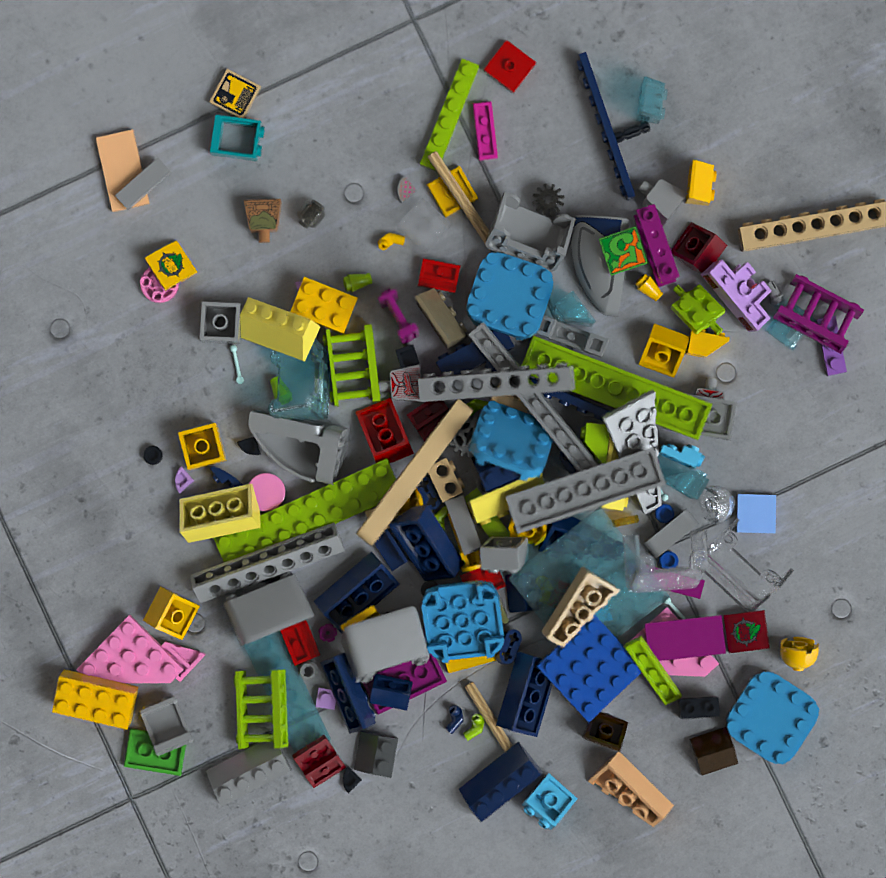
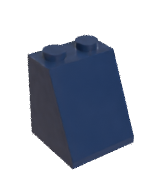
M475 456L471 457L486 493L515 481L521 476L519 473L487 461L482 466L476 463L477 458Z

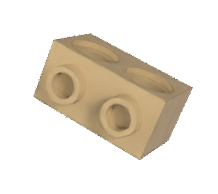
M447 458L433 464L428 471L442 503L462 494V489L465 488L461 478H456L454 474L456 468L453 461H448ZM439 466H445L448 469V473L445 476L437 474L436 470ZM448 483H453L456 486V491L452 494L445 491V486Z

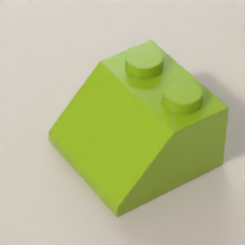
M586 423L585 427L581 428L580 439H583V445L600 465L605 464L609 439L607 428L604 424Z

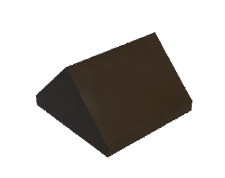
M600 712L590 722H587L582 738L620 752L628 722Z
M726 727L690 738L701 776L738 764L735 747Z

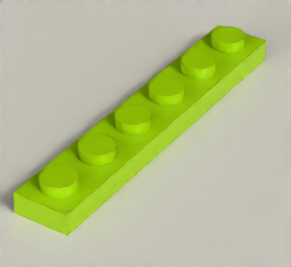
M461 59L420 162L421 166L436 171L428 159V156L435 151L443 160L480 65Z

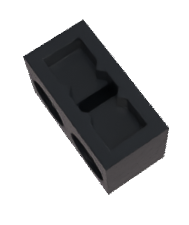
M717 696L678 699L680 719L720 717L719 697Z

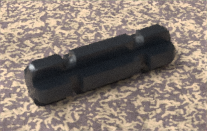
M648 121L640 123L639 126L638 124L624 129L623 132L618 131L614 135L617 143H620L624 139L628 140L639 136L642 132L643 134L647 133L651 128Z

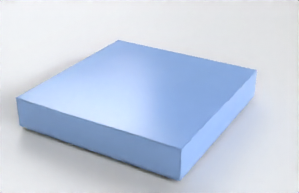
M737 494L736 532L775 534L776 495Z

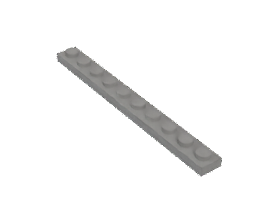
M484 322L468 334L497 371L502 367L518 370V363ZM515 375L511 377L512 384H519V378ZM542 393L517 395L579 472L600 465Z

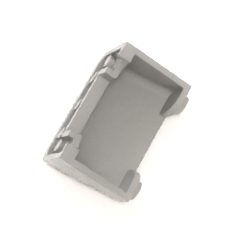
M505 191L485 242L486 247L497 253H504L540 265L550 272L555 271L566 256L576 219L565 213L556 215L554 219L530 211L519 206L520 199L515 194Z
M288 572L279 576V581L240 597L235 594L226 598L227 602L223 603L240 647L314 616L295 574L291 575Z
M416 607L404 608L349 625L343 630L341 644L356 683L360 681L363 683L373 679L372 676L375 675L376 671L408 661L417 666L423 665L430 657Z

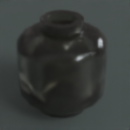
M314 199L312 201H305L297 212V216L300 219L298 221L299 224L306 229L308 227L316 228L325 217L324 206Z

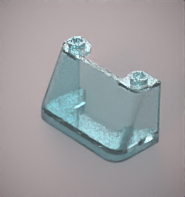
M316 338L305 362L272 350L270 355L271 362L278 368L277 399H272L268 405L270 415L279 419H327L330 361L327 350Z

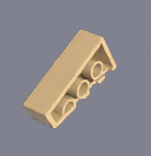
M582 566L541 632L547 639L564 647L581 630V627L587 621L589 622L594 617L593 615L601 607L603 608L608 603L607 601L620 590L611 582Z

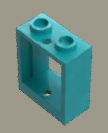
M215 115L210 153L214 156L257 161V157H261L262 145H259L260 138H264L265 127L262 126V122L259 120ZM224 124L256 128L252 154L220 150Z

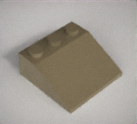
M433 288L415 296V302L448 350L467 337L465 334L467 329L462 322L458 324L454 318L457 314L451 306H446L444 303L446 298L440 290L437 292Z

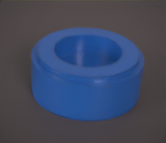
M662 504V506L655 510V518L660 523H668L674 518V510L670 505Z
M666 551L659 557V564L665 570H673L678 565V556L672 551Z

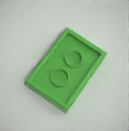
M130 728L124 767L181 776L186 745L157 756L148 731Z

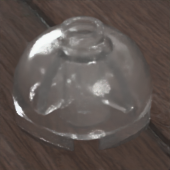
M717 485L704 487L705 491L700 493V507L702 512L706 511L707 517H704L705 520L712 525L726 521L733 513L735 498L725 487Z

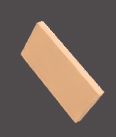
M133 129L96 138L112 212L127 209L115 195L143 171ZM148 194L132 208L150 204Z

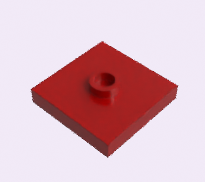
M506 40L483 71L514 94L537 62Z

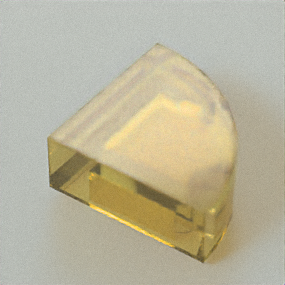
M638 515L611 520L613 527L638 523L639 518Z

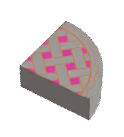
M405 176L398 185V196L401 203L417 192Z

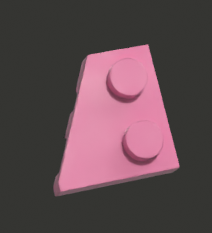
M167 641L162 645L185 668L176 677L179 682L206 655L204 652Z

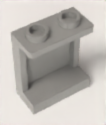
M171 695L160 699L161 702L155 705L149 703L142 707L143 710L139 711L157 756L194 742L176 697H171Z

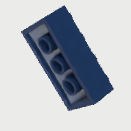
M428 505L411 507L389 523L392 532L424 581L455 578L464 561Z
M371 551L313 602L342 634L343 630L340 627L342 624L370 606L377 605L398 587L400 583Z
M517 652L496 726L521 734L538 736L553 686L550 680L536 666L543 658Z
M345 652L320 662L349 734L374 725L376 723L375 713L369 707L367 694L362 690L360 682L356 683Z
M518 741L461 786L459 791L471 811L480 822H483L541 776L543 771Z

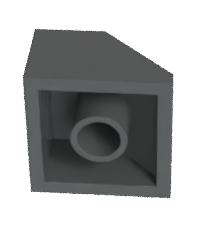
M360 732L354 770L391 778L398 738Z

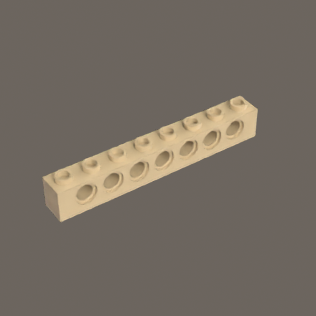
M885 199L874 200V204L869 205L866 202L857 203L852 208H848L847 205L836 207L835 211L821 209L817 211L818 214L810 215V212L798 214L799 217L791 218V215L782 216L778 221L765 219L761 220V224L756 225L753 222L743 223L742 227L738 229L741 250L746 252L886 227ZM869 210L876 212V219L869 218ZM849 214H856L858 221L856 223L851 222ZM831 217L838 218V226H833L830 223ZM812 220L819 221L820 229H814L811 226ZM798 223L802 228L801 232H795L792 229V225ZM774 227H780L783 230L782 236L774 234ZM756 230H761L764 233L763 239L755 237Z

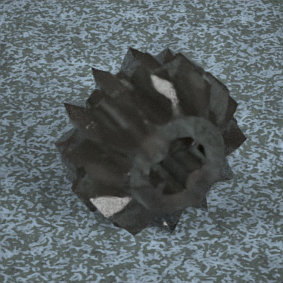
M544 184V191L538 187L537 192L539 194L533 193V197L538 200H534L532 204L539 205L536 208V212L543 209L542 216L546 215V211H549V215L553 216V209L559 213L560 209L557 206H564L563 202L558 201L564 199V195H558L561 192L560 188L554 191V184L551 185L550 189H548L547 184ZM551 196V200L554 201L546 204V200H543V198Z

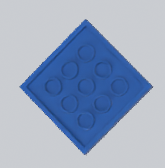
M595 614L564 647L557 645L536 665L588 722L596 717L642 673L625 647Z

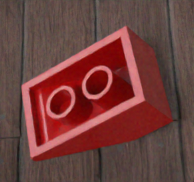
M391 398L356 412L376 463L388 459L389 463H393L414 454Z

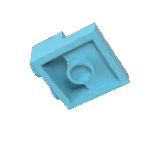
M669 443L666 446H661L659 449L660 455L691 469L701 466L705 458L702 453L698 452L699 448L690 444L687 447H681L680 451H678V447Z
M548 773L521 805L525 807L523 810L527 815L531 817L534 815L539 820L538 824L542 828H549L551 830L559 823L578 798Z

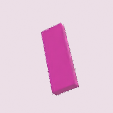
M492 101L473 103L479 161L498 159Z

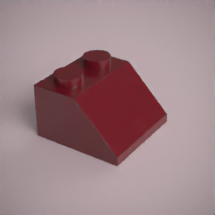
M691 222L671 249V253L686 266L702 274L713 262L718 260L727 245L715 233Z

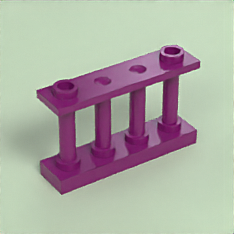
M655 204L636 210L637 214L633 215L657 286L662 287L676 282V278L680 276Z
M796 274L790 283L795 286V289L787 305H780L773 318L841 354L849 343L844 338V335L852 319L858 320L864 309L860 308L858 304L849 302L809 281L807 277ZM804 291L812 295V298L804 314L799 315L793 311V308L801 292ZM821 300L829 304V307L821 323L816 324L810 320V317L818 301ZM838 309L846 313V316L838 332L833 333L827 329V326L835 310Z
M388 288L381 292V297L378 298L382 309L388 306L400 328L398 336L402 345L419 337V329L415 322L412 324L407 322L396 303L399 300L396 289L391 290Z

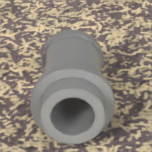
M774 280L768 282L767 286L771 289V292L768 294L771 299L770 303L776 306L785 301L783 298L784 294L781 295Z

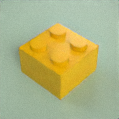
M217 423L178 432L187 470H194L227 461Z

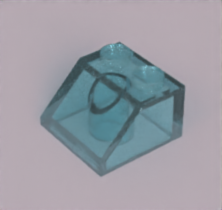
M649 77L643 78L636 121H648V123L659 124L660 119H664L665 108H662L663 100H667L668 89H665V83Z
M574 291L554 304L553 314L559 322L562 320L565 324L592 327L596 323Z
M699 469L664 477L665 483L694 501L699 499L709 482V479L706 478L707 474Z

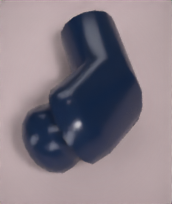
M452 705L449 708L451 722L445 727L451 734L463 723V712L460 706Z

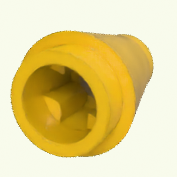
M643 274L635 283L637 290L654 301H657L663 295L650 275Z

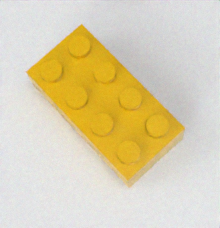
M64 669L58 679L52 712L128 730L132 722L139 687Z

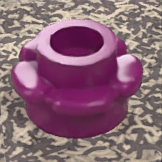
M327 623L319 628V638L322 641L332 642L335 640L337 629L332 624Z

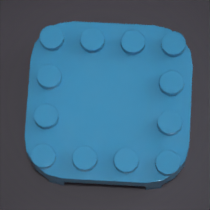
M489 253L479 266L467 301L466 311L468 317L477 327L484 322L489 329L515 337L516 340L531 338L537 334L553 290L552 273L540 265L504 253Z
M489 401L488 405L484 406L477 420L469 445V452H472L477 458L476 463L483 466L485 461L521 474L519 480L527 481L528 478L540 477L547 462L553 439L533 415L498 404L496 401Z
M469 581L431 587L425 591L422 600V612L429 654L431 653L435 658L441 660L442 663H449V660L481 656H487V658L494 657V654L501 649L504 643V629L498 592L491 582Z
M760 672L754 674L749 679L750 681L730 712H728L726 728L735 740L767 761L774 764H785L796 755L816 724L819 716V707L811 696L779 675L772 672Z

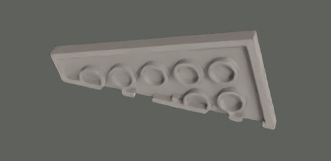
M651 390L602 416L619 459L650 448H654L656 457L659 456L658 433L655 422V391ZM661 486L635 495L644 514L662 506Z

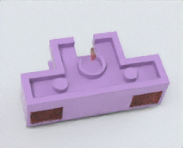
M723 260L713 262L701 276L748 332L758 331L770 319V316L759 303L771 292V289L764 281L757 283L753 281L751 276L756 271L748 262H745L742 266L738 264L733 270Z

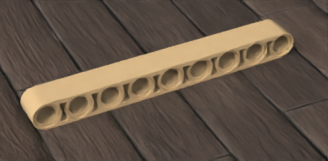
M460 399L453 403L356 533L357 536L370 546L377 541L472 414L473 409Z

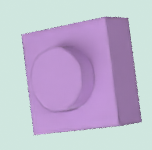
M319 687L315 707L335 710L336 700L332 690Z

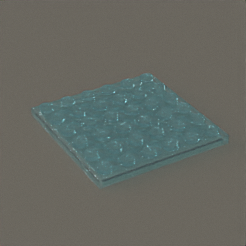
M601 507L509 577V580L546 625L581 567L587 568L611 582L620 590L607 601L608 603L603 608L601 607L595 613L596 617L616 638L670 598Z

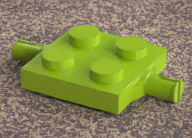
M700 284L687 292L680 285L675 286L673 291L680 298L671 305V310L696 335L709 327L719 335L723 329L716 321L725 314V309Z

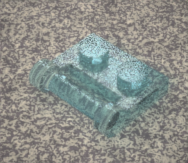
M795 304L793 311L803 315L805 311ZM813 316L810 317L812 322L815 323L817 321ZM776 319L765 330L792 351L795 350L796 344L804 335L796 331L793 337L788 340L785 336L791 330V327Z

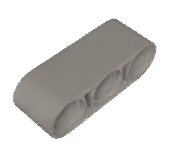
M686 508L650 537L644 545L657 558L699 523Z

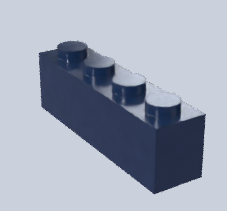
M491 330L507 351L515 347L509 335ZM473 342L467 346L465 343L454 348L456 352L450 355L448 352L438 357L439 361L436 364L441 374L442 372L453 371L454 375L461 374V371L473 370L485 364L488 359Z

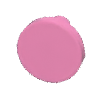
M150 267L143 273L140 279L143 294L155 303L170 301L175 297L179 289L178 283L165 291Z
M262 473L255 476L249 483L253 485L260 511H272L283 503L286 490L284 483L276 475Z

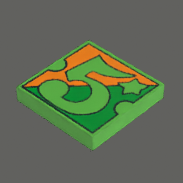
M636 227L599 239L611 276L648 263Z

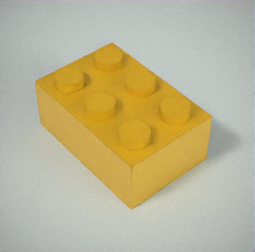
M304 277L290 312L311 319L319 326L344 334L358 298Z

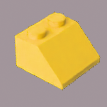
M698 160L691 162L687 184V204L708 206L710 201H714L715 190L712 189V182H716L717 171H713L714 165Z
M654 323L638 365L675 378L686 352L690 336Z
M160 586L143 621L162 632L183 640L200 606Z

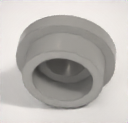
M305 661L299 666L298 672L302 679L312 680L316 677L318 669L313 662ZM306 667H310L312 669L311 674L305 673Z

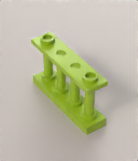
M372 324L364 325V330H361L359 333L331 336L330 329H327L326 334L323 335L324 346H328L333 387V391L329 392L331 403H334L335 407H339V400L362 397L373 398V403L381 402ZM356 340L366 341L367 349H363V351L333 355L332 343ZM358 359L368 360L369 368H365V370L335 374L334 362ZM360 378L370 379L371 387H368V389L339 393L337 391L336 381Z
M285 669L271 670L270 676L247 677L246 670L235 671L233 682L234 686H236V743L238 744V749L249 748V742H272L274 748L288 747ZM247 684L272 685L271 695L247 696ZM271 703L273 713L271 715H248L247 704ZM271 722L273 724L272 734L248 735V723Z

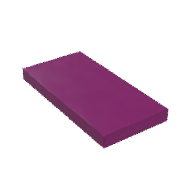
M722 615L644 623L646 643L659 661L726 654Z
M431 653L429 654V660L423 665L417 666L408 661L375 673L413 681L410 699L447 682L437 659ZM375 675L372 676V680L363 683L369 698L371 697ZM373 704L377 715L391 709V707Z

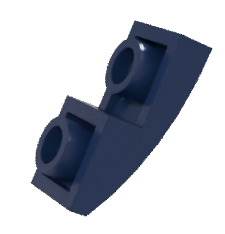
M214 466L211 468L213 471L211 476L217 483L225 484L230 481V488L243 485L228 472Z

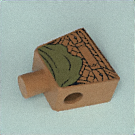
M281 199L244 200L250 232L258 233L259 243H270V232H278L282 207Z

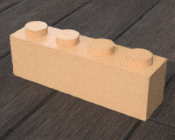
M620 752L614 754L588 780L592 785L596 783L603 788L601 791L606 795L610 793L616 797L618 803L623 807L625 805L633 809L632 813L652 827L661 822L674 806Z

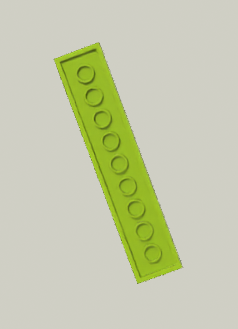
M533 336L521 366L529 365V369H534L540 364L556 367V363L567 362L568 366L573 365L575 389L571 392L615 409L653 390L655 391L656 398L654 399L656 425L699 441L712 408L711 403ZM553 372L549 374L550 381L557 382V375ZM531 374V375H530V376L535 377V378L538 379L537 375H535V374Z
M388 459L382 460L334 482V485L329 484L260 515L261 528L214 537L213 539L224 563L329 524H337L377 506L395 482L396 476Z

